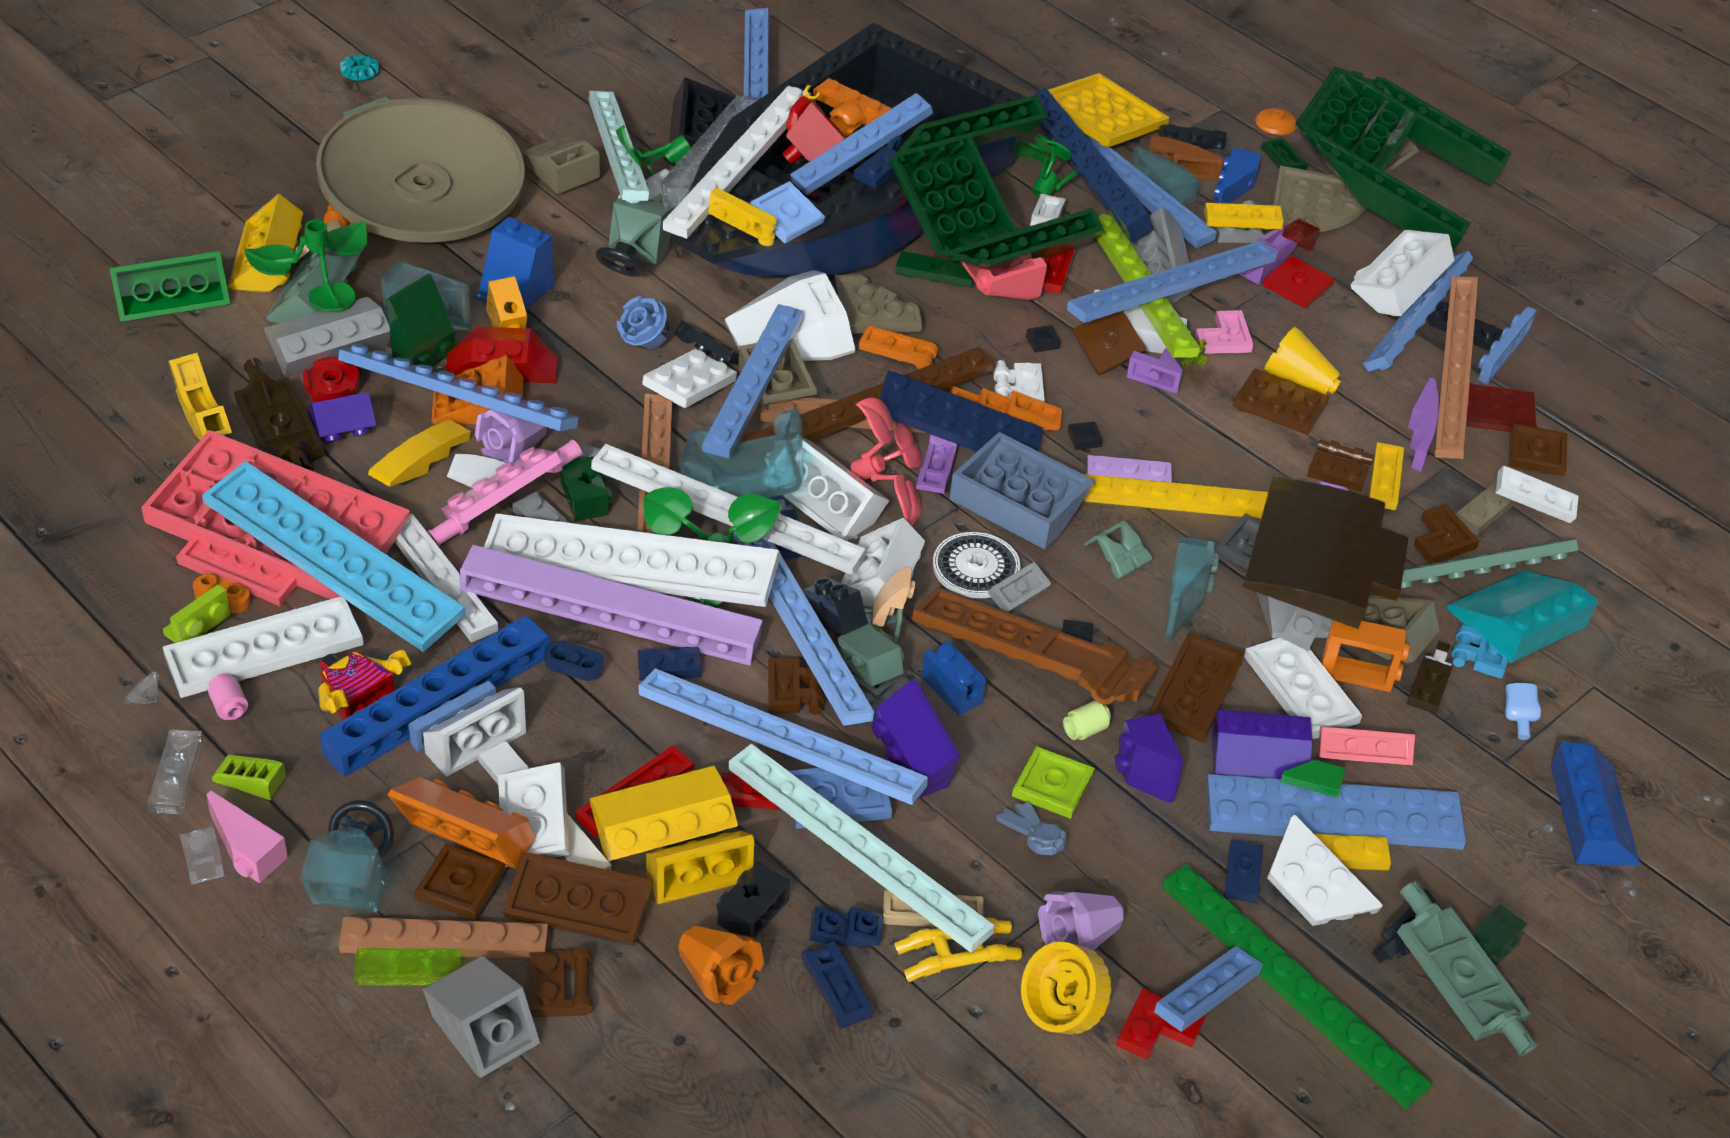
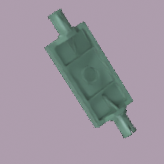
M1418 881L1406 885L1400 891V895L1404 897L1413 909L1416 917L1413 921L1403 924L1397 933L1475 1041L1499 1032L1504 1033L1519 1057L1533 1051L1538 1043L1534 1041L1522 1024L1531 1013L1452 907L1442 910L1437 903H1432L1420 887Z

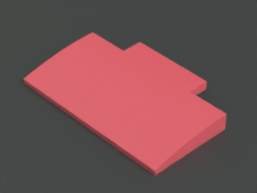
M211 430L202 437L141 507L146 524L189 541L176 556L179 565L203 575L216 574L242 584L249 589L251 595L280 607L297 586L328 599L337 598L340 595L203 502L202 495L243 462L247 461L385 554L388 553L411 515L410 510ZM346 600L348 606H350L352 603Z

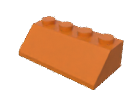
M419 777L391 789L387 794L411 825L495 861L504 863L514 869L518 867L522 852H527L536 838V834L529 826L530 821L525 816L517 812H513L512 815L505 813L501 807L490 801H486L485 804L481 803L464 790H459L458 793L452 791L448 785L437 779H433L431 782Z

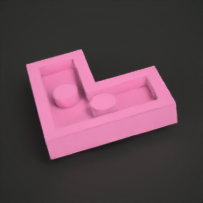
M1242 310L1216 311L1215 321L1218 328L1196 329L1195 340L1200 347V354L1252 352L1253 342Z

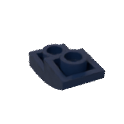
M815 906L811 917L809 941L823 944L835 941L838 946L853 947L879 945L882 936L883 914L852 906L848 914Z

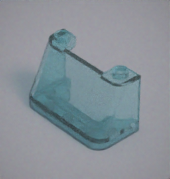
M798 408L781 412L776 416L773 424L776 435L737 443L729 459L702 451L703 441L710 429L690 432L678 463L682 475L737 497L744 494H758L770 498L797 491L801 487L803 480L802 420Z

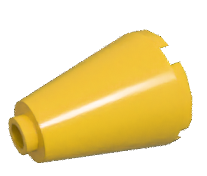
M1293 327L1279 343L1280 347L1276 353H1272L1264 370L1269 374L1292 381L1295 384L1318 391L1324 395L1328 393L1333 395L1342 383L1339 380L1341 374L1300 329Z

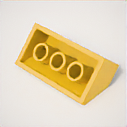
M277 194L246 220L228 288L231 290L270 292L276 286L284 285L289 279V272L282 275H266L257 271L251 266L245 255V248L256 249L268 245H285L294 251L298 244V232L302 228L303 211L282 195Z
M715 765L589 798L603 854L608 861L738 826L730 794Z

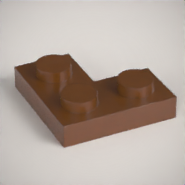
M1446 504L1422 513L1421 521L1432 533L1417 537L1414 547L1429 564L1477 549L1479 540Z

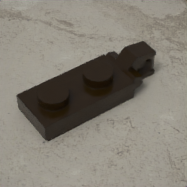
M1439 641L1435 654L1427 653L1426 657L1423 658L1407 702L1408 705L1434 714L1437 713L1453 668V661L1446 659L1451 645Z

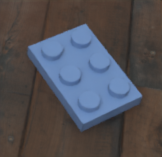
M821 768L789 771L856 822L891 819L892 808L888 795ZM794 819L796 829L806 828Z

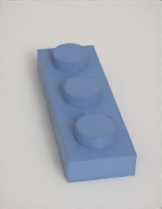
M488 680L409 723L410 742L414 749L419 752L425 748L423 732L429 730L434 725L448 720L458 712L476 705L486 697L496 694L494 685Z

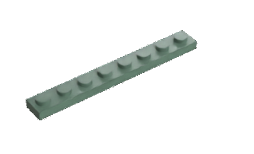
M1577 539L1557 540L1404 568L1401 588L1413 586L1412 581L1420 579L1422 584L1438 582L1439 576L1447 575L1448 579L1465 577V571L1473 570L1474 574L1491 572V566L1499 565V569L1515 568L1518 561H1524L1525 565L1542 563V557L1550 556V560L1568 558V552L1578 551Z

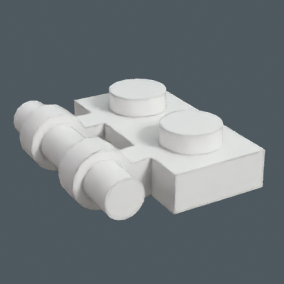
M999 360L995 363L993 370L994 380L997 382L994 387L995 393L1008 397L1011 391L1014 390L1040 401H1045L1041 364L1014 363L1013 370H1009L1006 367L1005 361Z

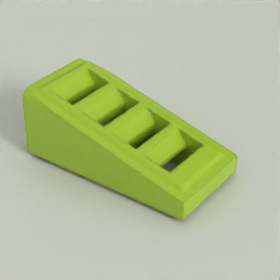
M228 754L212 776V781L271 801L286 779L284 763L275 760ZM231 766L235 767L231 774H227ZM241 770H245L242 775H238Z

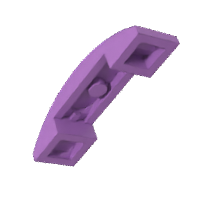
M930 434L923 467L920 469L916 489L945 493L958 444Z

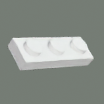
M1502 466L1498 470L1496 494L1568 523L1576 519L1578 495L1507 466Z

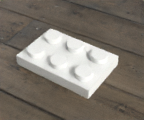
M694 349L645 374L642 385L687 408L735 382L737 372L727 367L726 364L710 358L704 352Z
M561 762L498 775L499 807L503 809V812L510 815L513 812H517L525 816L530 821L529 826L536 834V838L527 852L551 858L569 855L565 771Z

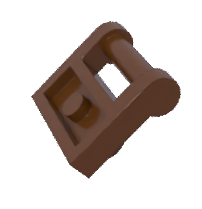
M577 947L572 951L530 953L529 1009L532 1018L583 1016L592 1012V998L589 997L588 965L592 961V952L589 948ZM575 967V997L565 1000L564 968Z

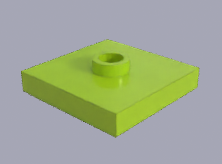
M1036 746L1013 789L1012 797L1025 802L1029 801L1033 805L1071 819L1094 775L1095 768Z

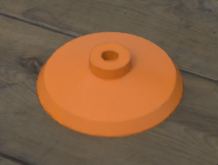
M1264 109L1255 117L1257 126L1271 134L1285 135L1292 133L1297 128L1295 117L1283 109Z

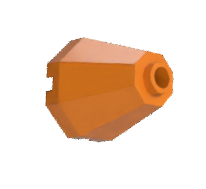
M693 926L682 934L678 945L680 957L705 997L714 1003L722 1001L725 1004L732 1005L753 988L756 982L752 977L755 969L760 972L764 965L761 943L752 937Z

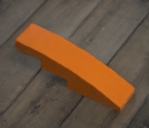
M953 386L949 392L1023 421L1033 423L1042 427L1043 430L1058 431L1061 426V408L1014 390L1011 391L1008 397L982 388L979 395Z

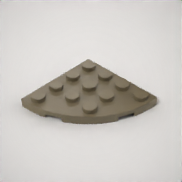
M1280 166L1273 205L1281 206L1284 220L1283 226L1298 234L1319 233L1338 229L1356 220L1368 209L1359 202L1338 176Z

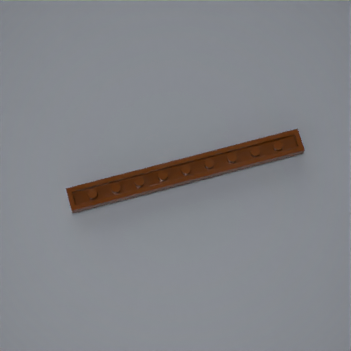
M976 347L904 376L945 390L993 371L994 362L980 347ZM883 383L743 436V445L753 458L759 462L782 453L794 434L813 441L862 422L867 418L856 404L866 398L879 399Z

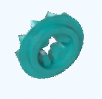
M364 53L361 55L354 54L353 57L347 56L344 61L340 62V72L344 77L351 80H367L378 74L379 63L371 55L365 56Z

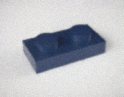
M699 647L638 650L639 681H643L655 668L681 679L701 678Z

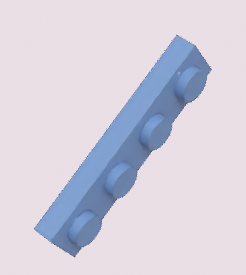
M1527 306L1521 315L1518 313L1515 315L1510 328L1506 327L1502 332L1500 341L1495 340L1492 344L1489 355L1484 354L1478 365V368L1481 369L1478 380L1486 384L1491 381L1531 330L1537 310Z
M1235 946L1158 1001L1154 1013L1182 1032L1258 976L1263 964Z

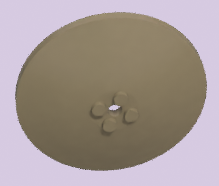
M403 98L365 106L339 120L321 141L317 152L316 173L325 199L341 216L351 223L356 224L365 221L367 231L383 237L408 242L430 243L469 237L500 222L515 207L521 196L524 186L525 166L523 156L514 139L499 124L487 116L468 107L451 102L423 98Z

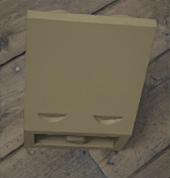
M557 137L521 151L524 164L557 194L600 178V154L586 140Z

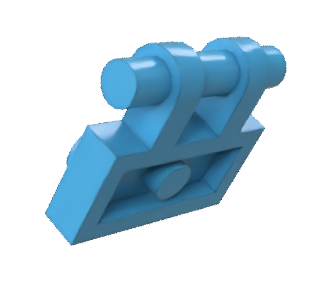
M1462 623L1456 634L1458 642L1453 646L1452 650L1453 664L1456 667H1463L1465 661L1470 660L1474 662L1473 670L1502 679L1508 658L1504 655L1501 656L1494 646L1487 644V640L1474 629ZM1471 643L1477 644L1478 647L1472 646V645H1470V644H1471Z

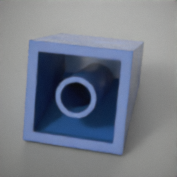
M508 216L492 230L479 290L483 291L487 296L489 281L515 276L525 310H527L554 286L552 235Z

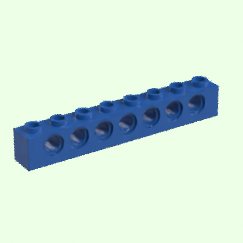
M527 615L515 622H511L505 628L491 636L485 637L479 643L459 652L453 658L433 667L418 678L408 681L404 686L388 695L382 696L378 701L362 710L356 711L353 715L336 725L328 727L319 734L322 755L343 777L348 776L409 740V723L419 716L435 710L445 702L461 696L471 688L477 687L488 680L497 688L545 660L544 651L549 645V636Z

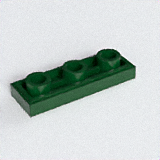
M906 251L900 252L895 269L897 274L908 278L927 279L935 283L954 284L957 287H972L973 278L960 261Z

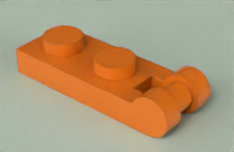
M868 325L859 342L860 350L914 364L918 369L932 365L933 359L939 351L937 345L932 342Z

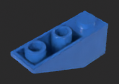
M1233 148L1231 156L1225 157L1213 199H1218L1217 203L1230 204L1254 188L1262 154Z

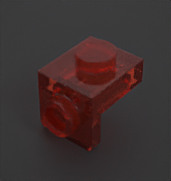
M1298 218L1284 227L1282 236L1298 243L1297 246L1311 251L1314 249L1320 228Z

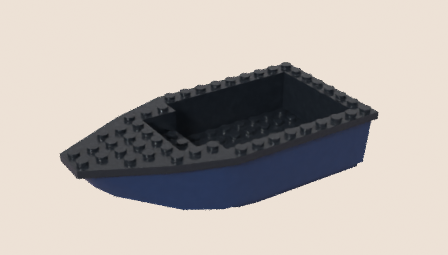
M872 23L733 116L702 160L688 194L787 86L797 87L804 91L806 86L811 85L808 92L813 96V89L830 78L890 108H894L917 93L931 105L933 114L899 135L898 137L903 139V144L921 124L1025 97L981 76L979 73L961 66L959 63L946 59L938 53H934L917 43L903 38L899 34H895L878 24ZM816 100L815 103L831 118L830 112L834 108ZM786 128L729 191V194L750 204L751 201L790 181L825 216L822 224L787 243H784L775 234L774 243L771 246H763L754 236L709 214L687 239L672 234V241L718 267L744 275L794 276L815 270L824 272L829 276L870 267L906 245L923 232V229L896 174L892 175L877 188L854 178V170L883 147H887L888 143L806 195L792 182L790 174L809 161L802 156L792 165L782 153L793 144L786 137L788 133ZM1017 136L976 146L992 178L1010 165Z

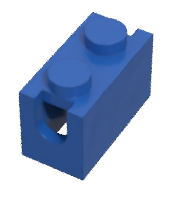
M949 640L942 643V646L937 649L936 653H933L931 650L924 652L921 677L958 716L983 703L986 678Z

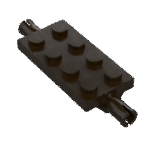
M253 358L256 366H253L251 359H248L244 364V369L250 378L249 383L245 389L234 391V396L258 449L313 471L314 468L309 460L324 456V447L289 377L277 380L265 372L258 358Z

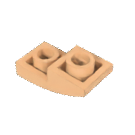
M905 566L882 586L873 602L872 625L883 627L887 616H892L895 608L903 609L906 599L912 598L915 581L911 580V567Z

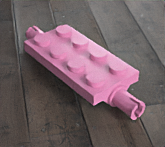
M570 440L556 451L535 449V447L523 451L519 455V460L512 464L508 462L501 465L495 470L497 474L489 479L487 477L479 479L472 484L473 489L467 493H458L447 500L448 505L441 508L447 520L432 530L427 531V533L438 547L457 534L462 535L464 531L469 529L468 524L470 520L545 472L556 473L562 471L564 465L582 455L581 448L575 440Z

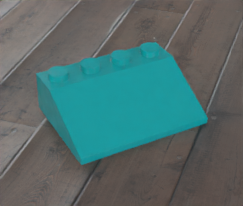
M1524 570L1450 603L1446 609L1463 624L1471 627L1487 640V644L1494 646L1501 656H1506L1509 663H1513L1586 628L1599 601L1577 583Z

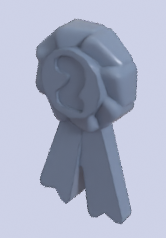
M1029 801L1024 804H1016L1015 813L1005 808L1004 813L996 815L997 822L1026 835L1028 847L1037 854L1054 855L1063 851L1066 847V832L1055 823L1041 822Z

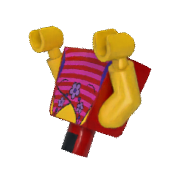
M398 650L391 654L387 660L366 657L359 652H352L341 660L334 654L326 655L320 663V667L323 669L320 674L322 684L318 688L320 708L325 712H331V714L337 711L344 720L356 711L362 710L378 701L382 696L395 691L393 674H401L403 672L402 667L412 664L405 650Z

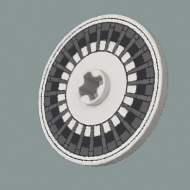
M965 532L953 535L940 543L933 556V571L939 582L950 591L969 598H991L988 594L991 587L1020 570L1019 557L1007 542L996 536L981 532Z

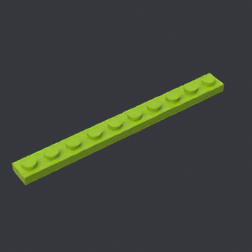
M1107 214L1099 215L1098 218L1104 231L1097 235L1096 239L1123 281L1126 283L1152 275L1114 219ZM1167 297L1139 305L1173 358L1198 357L1199 345Z

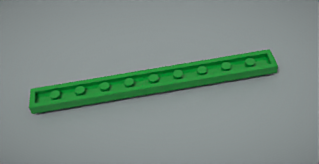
M1185 864L1163 879L1162 888L1230 950L1237 946L1261 962L1263 965L1259 976L1406 1110L1430 1092L1432 1087L1430 1081L1188 864Z

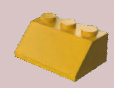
M740 830L647 853L646 875L648 879L652 880V891L657 904L736 885L742 872L745 870L749 871L753 867L754 837L752 834Z

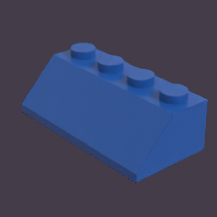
M1560 742L1551 763V770L1575 864L1639 866V856L1613 764L1591 743Z

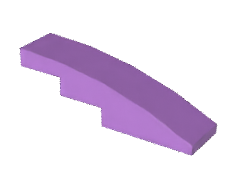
M1431 377L1413 408L1408 424V429L1414 431L1409 448L1416 450L1411 468L1420 472L1428 457L1438 420L1439 397L1436 380Z

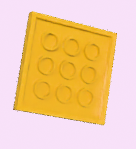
M1100 73L1048 90L1083 134L1089 135L1097 140L1101 146L1107 148L1158 130L1161 125H1168L1170 119L1167 115Z

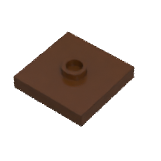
M1124 311L1085 322L1073 328V334L1098 376L1130 361L1133 351L1142 354L1146 352L1145 346Z
M1513 423L1510 430L1508 466L1564 476L1567 462V433Z
M445 843L415 890V900L476 921L506 872V866L504 863Z

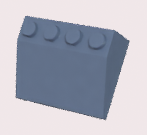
M998 432L953 473L949 500L1045 550L1062 533L1093 487L1095 480Z

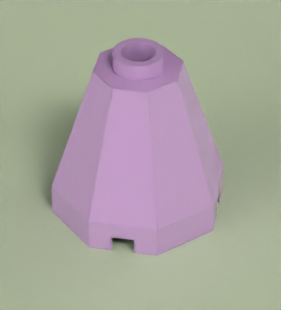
M491 409L477 416L475 436L478 442L483 441L485 448H482L481 451L484 457L505 463H514L520 459L519 455L523 451L534 447L546 435L547 427Z
M1055 891L1045 895L1043 900L1047 901V903L1040 906L1038 911L1042 940L1046 945L1053 942H1067L1083 945L1091 950H1095L1120 929L1124 920L1122 905L1114 896Z

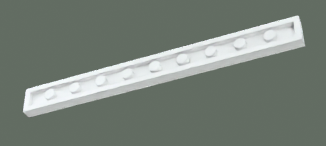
M787 86L663 221L664 231L686 239L709 215L710 192L717 187L729 193L786 130L790 108L802 96L803 90Z
M605 444L592 460L591 469L644 491L651 492L664 487L682 490L690 497L693 503V511L734 526L728 519V511L732 502L738 498L737 496L608 444ZM779 514L773 528L762 538L850 575H853L865 557V548Z

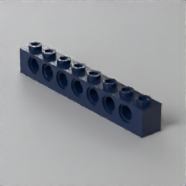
M1045 87L1035 95H1037L1047 115V118L1038 126L1049 140L1062 144L1071 152V159L1066 161L1130 241L1135 243L1153 231L1154 227L1146 209Z

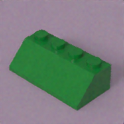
M220 251L109 268L120 322L230 305Z

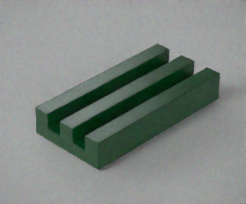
M1284 137L1262 142L1261 149L1278 169H1280V166L1307 170L1308 164Z

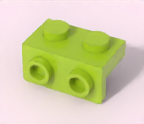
M217 584L170 617L171 623L163 628L164 635L174 643L202 636L230 616L226 590Z

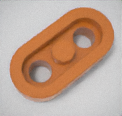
M204 574L193 582V591L196 599L217 584L223 587L227 592L229 609L232 614L245 611L251 604L250 592L246 586L219 575Z

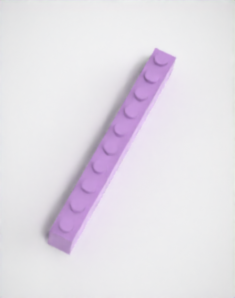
M472 545L460 569V590L680 648L699 647V653L751 666L760 642L763 622L761 619L489 548Z

